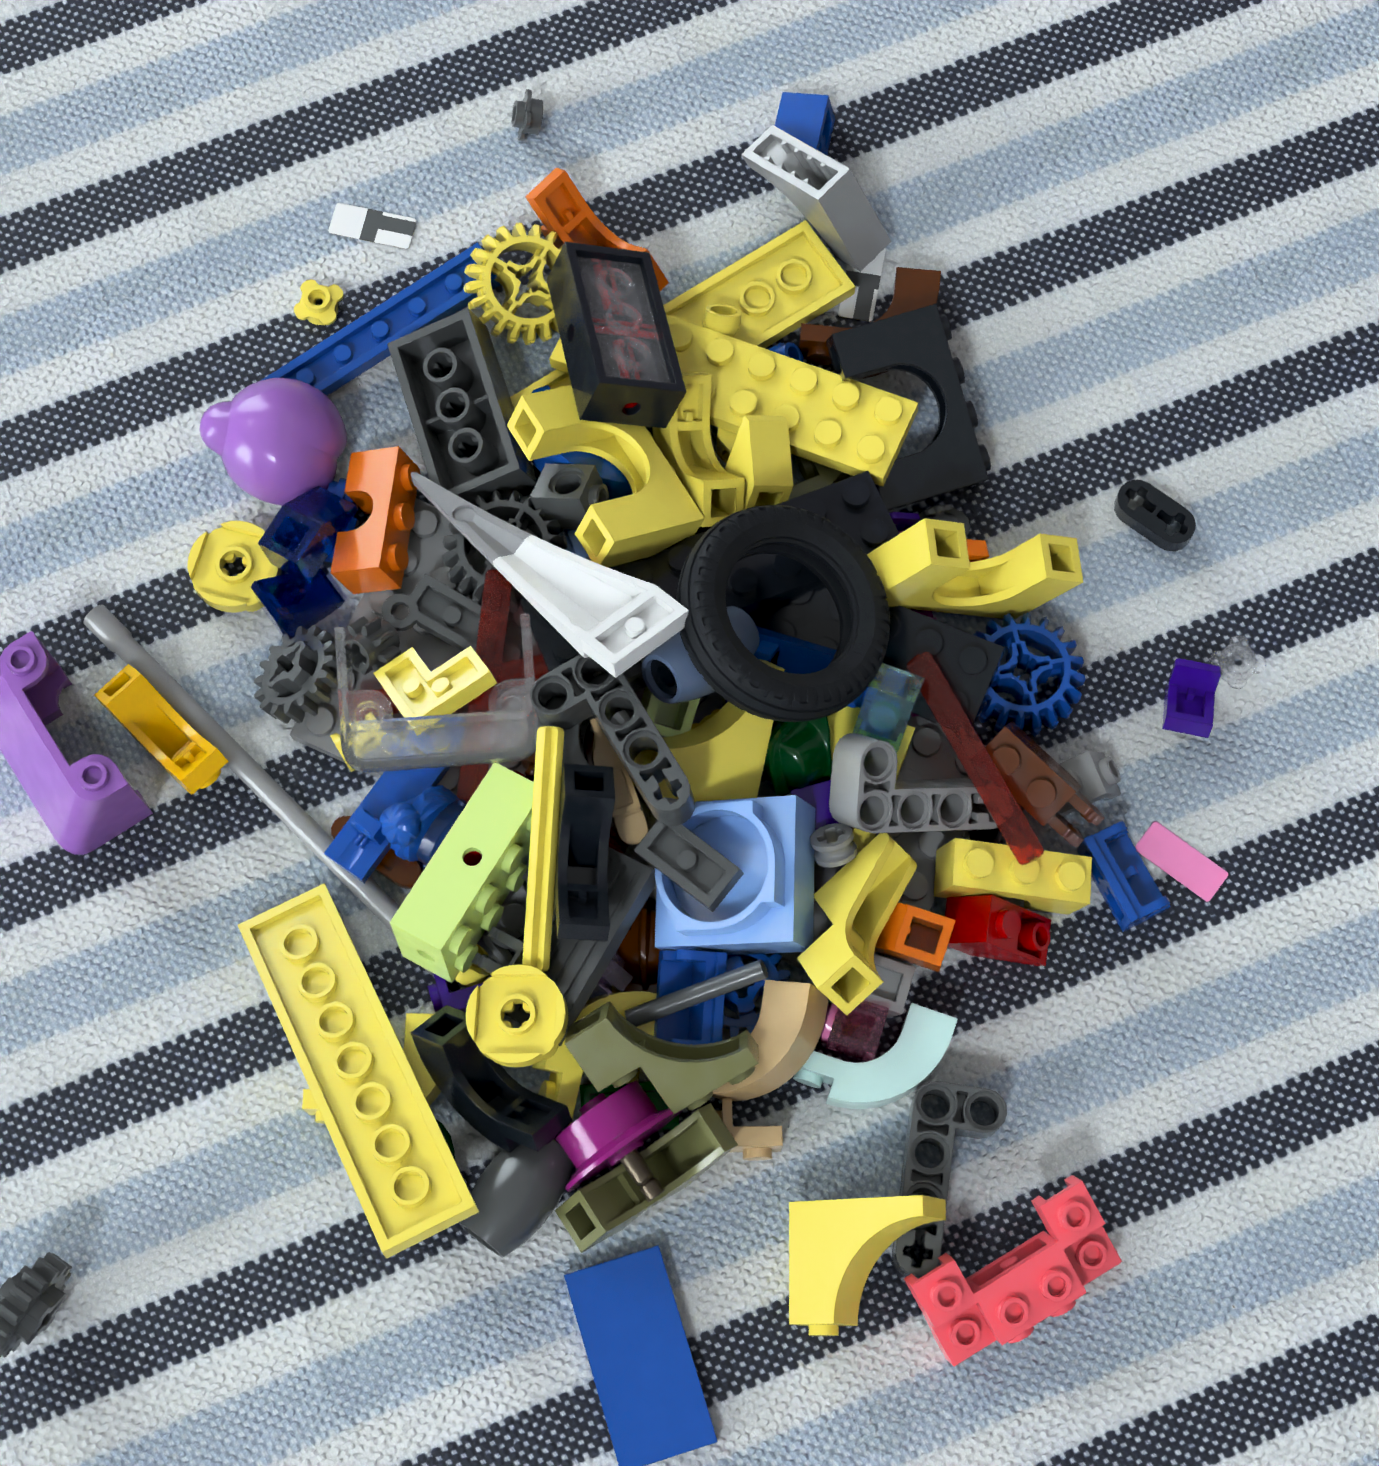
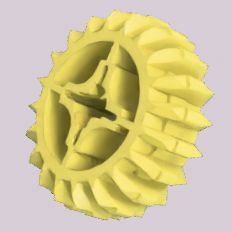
M516 223L513 226L512 235L505 226H501L496 230L497 240L490 235H486L481 240L485 250L475 248L470 254L477 264L467 265L464 271L469 277L477 279L464 285V292L477 293L478 296L468 303L469 309L476 310L482 307L485 312L479 317L482 323L485 324L490 319L495 323L491 329V335L497 337L505 328L508 330L507 342L511 344L517 341L520 332L526 345H531L535 342L536 333L543 342L552 338L551 328L559 333L548 284L543 278V269L545 264L552 269L562 246L556 248L553 245L557 239L556 232L551 231L544 239L540 238L541 226L537 224L531 227L528 235H526V230L522 223ZM515 250L533 254L525 265H518L510 260L505 263L497 258L503 253ZM532 269L528 277L527 287L529 290L515 300L520 291L521 281L519 279ZM491 273L496 275L494 280L499 282L505 290V299L502 306L493 293ZM523 303H531L537 307L543 305L550 310L546 315L538 318H522L514 315Z

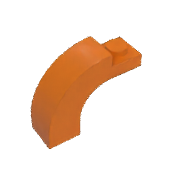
M555 168L525 196L544 224L541 226L543 235L546 237L551 231L556 232L557 239L553 243L556 248L562 246L564 242L647 252L650 254L648 249L629 244L610 231L590 209L567 172L563 169ZM650 254L659 291H661L669 282Z

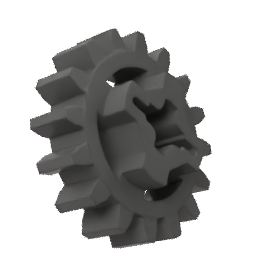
M312 625L309 630L299 626L293 638L285 633L282 637L283 644L281 646H271L269 648L271 653L268 657L269 661L260 662L259 666L264 669L263 675L254 679V683L261 687L254 694L255 699L261 702L260 708L284 724H288L291 719L297 723H302L305 712H309L313 716L317 715L318 704L320 702L329 704L332 700L329 695L332 691L331 688H339L342 684L336 677L337 674L345 671L347 666L340 661L344 657L342 648L339 646L340 641L325 629L321 630L316 625Z
M48 1252L44 1258L39 1257L32 1269L24 1265L19 1273L12 1278L9 1277L0 1288V1357L3 1356L5 1358L11 1350L13 1352L17 1350L22 1341L29 1345L39 1333L44 1332L53 1322L56 1312L66 1299L67 1294L63 1292L66 1288L64 1284L72 1274L70 1273L72 1266L54 1253Z

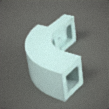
M911 1003L897 1042L884 1055L871 1061L853 1063L813 1051L806 1063L794 1075L793 1079L814 1088H821L822 1082L832 1085L826 1104L848 1109H868L890 1104L912 1093L929 1078L949 1046L958 1019Z

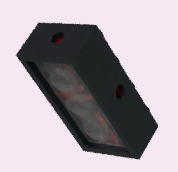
M564 242L547 278V284L579 419L666 428L686 394V388L650 254L640 251Z

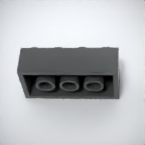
M469 308L387 343L429 480L475 506L477 495L484 498L486 503L493 501L492 495L495 490L501 493L503 500L509 497L514 489L517 492H522L536 485L537 479L532 463L527 459L507 427L514 408L488 328Z

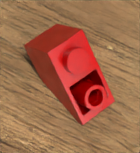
M994 895L947 898L945 917L956 920L948 947L971 956L1034 966H1046L1047 951L1051 938V919Z

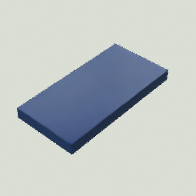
M659 1245L564 1275L618 1465L646 1466L717 1443V1437Z

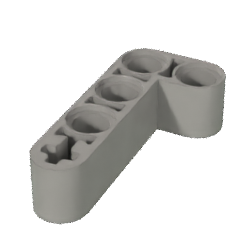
M849 733L840 738L835 746L832 761L829 808L832 817L844 825L869 833L982 830L1000 827L1005 823L1010 814L1011 799L1008 793L994 785L968 778L896 780L897 753L894 747L886 741L857 733Z

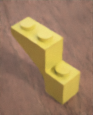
M879 833L852 861L842 867L814 893L815 900L833 925L797 957L816 988L846 1015L851 1013L883 983L875 967V946L917 868L916 861L888 833Z

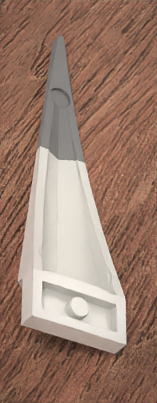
M411 472L412 482L416 488L583 658H592L615 678L685 628L684 624L689 610L655 584L623 574L553 545L484 511L421 474Z

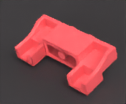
M1071 1175L1064 1179L1067 1187L1047 1200L1041 1196L1031 1200L1048 1233L1045 1231L1038 1233L969 1277L965 1278L955 1259L945 1253L938 1257L941 1265L919 1279L912 1273L903 1278L922 1311L945 1359L953 1367L995 1341L1004 1345L1007 1342L1016 1343L1027 1338L1034 1331L1033 1326L1049 1316L1057 1317L1070 1311L1076 1304L1075 1300L1087 1293L1084 1288L1086 1284L1122 1262L1103 1228V1225L1106 1223L1082 1180Z

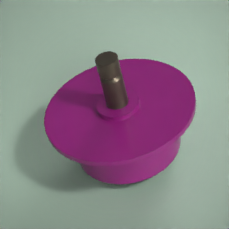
M636 1080L607 1098L604 1093L594 1097L579 1109L582 1116L556 1137V1140L577 1169L565 1186L568 1192L583 1185L608 1167L621 1162L636 1185L641 1186V1192L647 1201L650 1202L665 1190L657 1178L653 1177V1172L637 1149L647 1139L672 1121L681 1111L674 1115L669 1108L658 1111Z

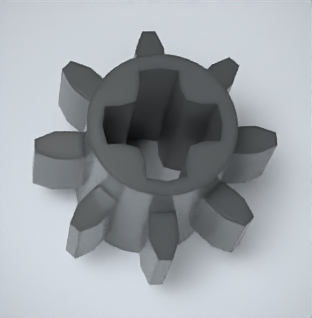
M364 616L347 626L350 633L342 638L344 643L342 651L346 662L354 670L362 672L364 675L372 670L377 671L401 654L399 649L400 638L396 629L389 622L381 620L378 616L371 621H368Z

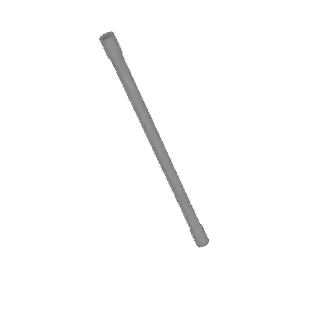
M98 605L85 616L83 624L110 651L116 653L127 665L130 664L139 671L195 731L215 746L229 761L226 765L393 933L390 921L400 906L371 877L364 884L328 859L324 852L333 839L182 688L132 637L131 632L104 605ZM425 969L430 975H433L432 972Z

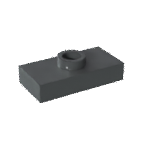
M657 820L634 849L641 858L712 912L715 911L744 874L739 867L682 824L667 826Z

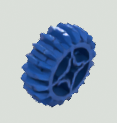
M1028 612L1022 615L1019 624H1016L1014 617L1008 613L1004 615L1002 627L991 619L986 624V633L977 630L973 634L1000 646H1007L1008 649L1007 663L998 667L978 718L981 723L988 721L991 716L997 719L994 728L996 732H1000L1006 723L1009 724L1012 721L1022 730L1024 725H1027L1033 736L1039 735L1042 723L1052 730L1059 723L1058 716L1067 719L1073 711L1070 704H1077L1082 696V693L1077 688L1083 686L1085 675L1077 670L1083 666V657L1071 655L1077 646L1075 640H1068L1063 643L1060 641L1065 632L1063 626L1056 628L1053 632L1046 629L1049 623L1047 616L1041 618L1037 626L1031 624V616ZM1027 646L1039 650L1045 656L1038 657L1028 651ZM1016 666L1018 669L1024 670L1023 675L1026 672L1030 674L1027 684L1026 681L1019 679L1020 675L1017 677L1013 675ZM1057 676L1058 689L1056 693L1044 702L1037 704L1035 698L1038 693L1037 686L1047 683L1048 678ZM1005 692L1011 694L1017 704L1004 700L997 693Z

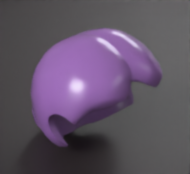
M269 378L258 381L241 390L232 401L218 402L210 406L204 412L199 428L203 442L208 448L221 456L228 475L243 491L261 501L279 506H300L322 496L327 491L329 483L335 478L337 459L342 455L347 444L345 424L337 407L328 396L308 383L289 378Z

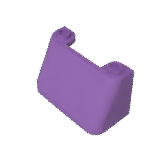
M30 631L9 644L0 656V751L58 844L69 853L84 855L94 851L150 816L153 812L140 792L134 790L110 758L101 754H91L69 766L45 726L63 715L58 704L59 695L63 688H67L72 683L60 664L33 631Z

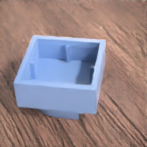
M797 795L695 802V810L691 818L682 825L739 867L744 874L715 911L712 912L655 868L657 886L655 948L672 951L684 949L724 952L727 955L804 952L813 943L815 850L811 847L810 836L815 831V808Z

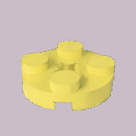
M228 521L222 523L221 528L215 529L209 534L206 531L193 544L187 563L189 576L197 594L209 606L224 612H254L261 609L266 600L276 590L281 578L282 563L276 545L262 528L245 521ZM236 557H241L242 564L246 567L242 573H238L237 576H229L228 570L223 568L225 563H233Z
M508 965L490 973L492 977L485 980L480 987L477 985L473 990L466 1007L467 1029L481 1053L495 1063L507 1067H526L536 1064L540 1060L551 1058L556 1053L558 1044L563 1039L568 1025L566 1000L555 982L538 968L528 965ZM515 1004H523L524 1011L530 1014L529 1020L523 1022L519 1028H513L511 1022L504 1021L505 1013H512Z

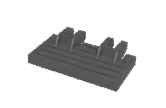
M610 847L608 850L607 870L610 918L608 941L558 939L556 919L552 920L550 967L548 971L543 973L555 982L565 998L568 1008L567 1029L558 1046L562 1045L566 1038L568 1026L575 1023L656 885L655 870ZM528 869L522 877L526 882L528 881ZM525 923L519 931V934L524 936ZM493 926L487 936L498 946L515 952L509 965H522L524 942ZM477 953L472 960L473 964L488 973L503 967L486 954L481 955ZM515 1004L512 1013H505L506 1016L520 1024L528 1021L530 1014L524 1011L523 1004Z

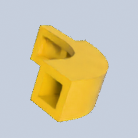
M130 664L125 666L94 694L99 702L132 737L191 795L199 788L204 789L214 783L221 774V768L229 762L215 746L195 731L148 680Z

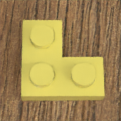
M471 646L432 672L414 648L411 647L373 673L417 737L497 684L490 670Z

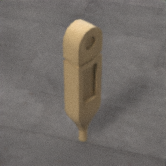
M591 719L590 723L594 731L593 765L613 767L615 804L612 817L617 834L625 844H639L648 833V825L643 810L641 811L640 809L641 805L632 779L596 719Z

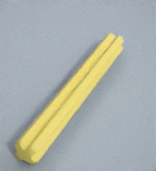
M541 726L537 730L522 965L538 968L542 972L548 971L550 967L564 730L556 726Z

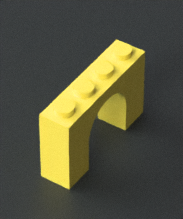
M572 385L521 396L507 427L529 461L566 452H587L600 456L612 463L622 472L630 484L633 494L591 504L578 526L575 535L591 561L609 568L653 556L679 541L695 535L705 518L645 426L580 420Z
M924 518L867 554L877 570V576L882 581L889 607L900 605L907 609L1003 619L1004 615L1010 613L1015 620L1024 613L1030 612L1083 583L1077 538L1040 533L1002 555L969 562L964 523Z

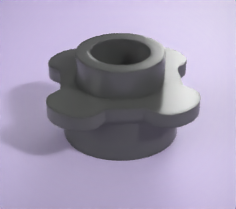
M526 89L523 101L516 100L513 105L511 123L512 127L519 128L518 141H524L525 133L538 135L542 125L543 100L533 99L532 90Z

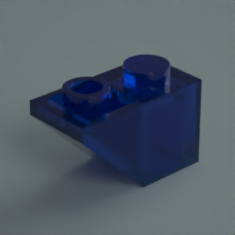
M317 486L285 503L258 544L272 565L310 584L335 546L337 532L345 531L358 511V507L336 494Z

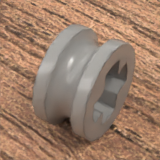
M834 823L820 827L812 833L810 843L811 847L815 850V862L819 866L828 868L839 867L849 863L856 857L858 849L855 842L852 841L854 839L852 828L842 823Z

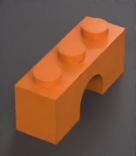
M399 446L353 452L350 456L344 492L366 515H371L359 528L337 532L330 573L352 594L402 588L404 570L407 568L409 561L407 550L410 531L415 524L414 506L418 490L412 482L411 472L421 473L420 468Z

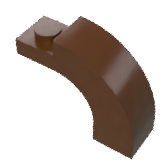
M896 267L891 305L876 321L929 305H937L941 271ZM801 323L799 349L802 352L803 360H808L815 365L832 364L825 341L832 334L851 328ZM888 371L876 373V374H873V375H870V376H866V377H863V378H860V379L869 378V377H874V376H877V375L886 373V372H888Z

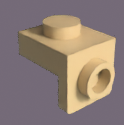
M722 1098V1110L715 1111L738 1144L730 1152H743V1160L761 1161L772 1159V1152H780L782 1150V1126L733 1127L732 1098Z

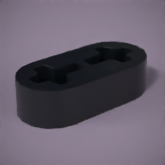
M1143 480L1126 482L1121 486L1114 501V511L1123 523L1166 551L1183 549L1188 545L1196 529L1195 519L1185 507ZM1137 495L1141 496L1144 499L1142 507L1138 506L1135 510L1128 507L1130 499L1133 500ZM1174 521L1179 522L1182 525L1179 532L1174 533L1173 536L1165 532L1167 524L1171 525Z

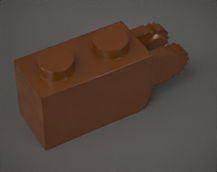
M1013 721L1007 724L973 760L976 765L1043 827L1048 823L1072 846L1078 847L1084 841V838L1073 824L1069 823L1058 813L1067 802L1079 811L1081 816L1089 823L1098 826L1105 819L1100 810L1078 791L1081 786L1076 779Z

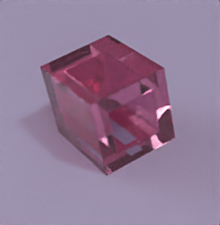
M862 1001L848 1015L837 1008L826 1048L865 1061L874 1060L889 1008L867 1001Z

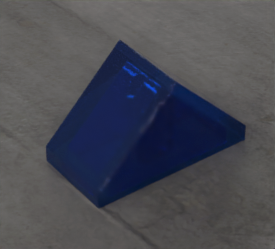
M320 567L257 580L251 586L262 610L282 637L285 633L292 638L295 637L299 626L308 630L312 625H315L340 608L345 602Z

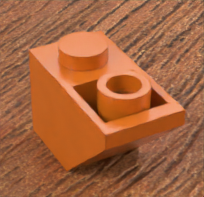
M897 903L877 940L875 952L940 972L956 920L908 904Z

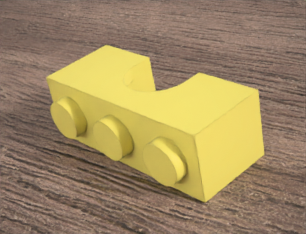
M954 838L936 850L934 897L994 895L996 897L1024 900L1025 909L1069 915L1090 904L1092 857Z

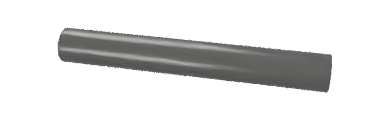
M760 959L625 1010L626 1020L635 1027L764 980L768 978L766 966Z

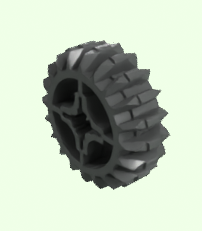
M514 489L509 496V500H502V495L497 490L493 492L492 502L486 503L484 498L479 495L475 498L476 506L524 531L528 528L538 538L564 550L567 548L566 537L559 535L562 532V525L559 524L558 519L543 521L544 510L542 508L536 510L530 497L523 503H520L519 492ZM450 522L449 528L453 535L444 536L443 545L449 551L442 556L444 565L451 568L447 572L449 581L451 583H459L457 587L458 592L465 597L473 594L472 601L481 606L489 600L490 609L495 614L501 608V603H508L510 612L515 614L518 610L517 601L525 597L508 580L503 581L505 577L487 559L484 562L486 570L483 575L475 571L468 562V555L472 546L471 542Z

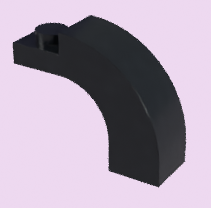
M579 764L563 765L553 919H556L558 939L608 941L610 930L607 886L608 850L615 804L613 767Z
M445 1005L411 1032L420 1058L441 1093L476 1131L500 1148L511 1153L521 1144L539 1151L572 1122L567 1105L526 1089L515 1081L500 1064L495 1063L481 1053L468 1032L466 1012Z

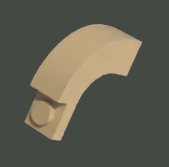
M765 980L760 1015L755 1028L751 1032V1036L758 1044L759 1064L755 1065L754 1072L748 1078L734 1085H731L729 1082L725 1083L713 1091L712 1097L720 1100L722 1098H732V1101L749 1100L770 1093L790 1080L809 1059L819 1041L825 1023L829 999L811 983Z

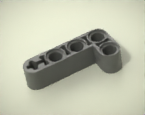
M579 654L534 682L530 690V700L540 722L544 726H556L567 730L593 715L654 817L660 823L667 826H678L691 818L695 810V799L689 781L623 673L616 678L609 673L607 680L598 685L588 684L589 677L594 673L609 672L592 658H583ZM564 696L567 698L560 708L555 710L545 708L547 701L552 697ZM628 710L634 713L627 723L618 725L610 722L612 717L619 711ZM654 750L658 752L656 759L649 764L640 765L634 762L636 756L641 751ZM664 779L675 797L678 796V800L670 804L666 798H663L658 783Z
M940 1081L928 1082L922 1085L916 1092L910 1105L899 1196H911V1194L916 1192H924L931 1197L945 1199L947 1205L954 1137L962 1136L982 1139L992 1136L1002 1126L1007 1116V1106L1003 1097L996 1091L981 1087ZM927 1095L940 1097L946 1105L945 1116L936 1119L928 1117L921 1108L922 1098ZM976 1102L988 1104L994 1111L995 1119L993 1124L982 1126L973 1121L970 1115L971 1105ZM922 1143L934 1145L940 1152V1164L934 1168L922 1166L915 1157L916 1147ZM945 1220L934 1221L915 1228H933V1234L925 1232L921 1236L920 1249L922 1252L928 1253L929 1259L920 1262L918 1268L911 1266V1258L903 1255V1250H907L913 1245L916 1230L908 1231L893 1242L892 1260L899 1273L905 1277L912 1273L915 1277L920 1278L938 1265V1257L941 1256Z

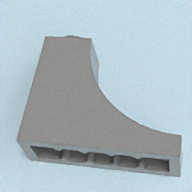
M771 125L741 154L748 167L767 179L798 208L817 230L834 256L861 272L892 242L854 174L847 166L774 125Z

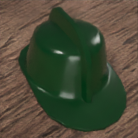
M827 716L803 722L773 721L762 773L773 784L777 795L785 796L790 793V790L801 789L809 785L831 780L832 759Z

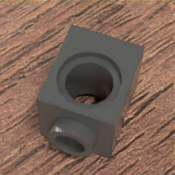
M545 463L530 499L536 510L539 508L544 510L543 521L558 519L562 529L577 530L590 505L609 500V491L607 486L603 484L595 465Z

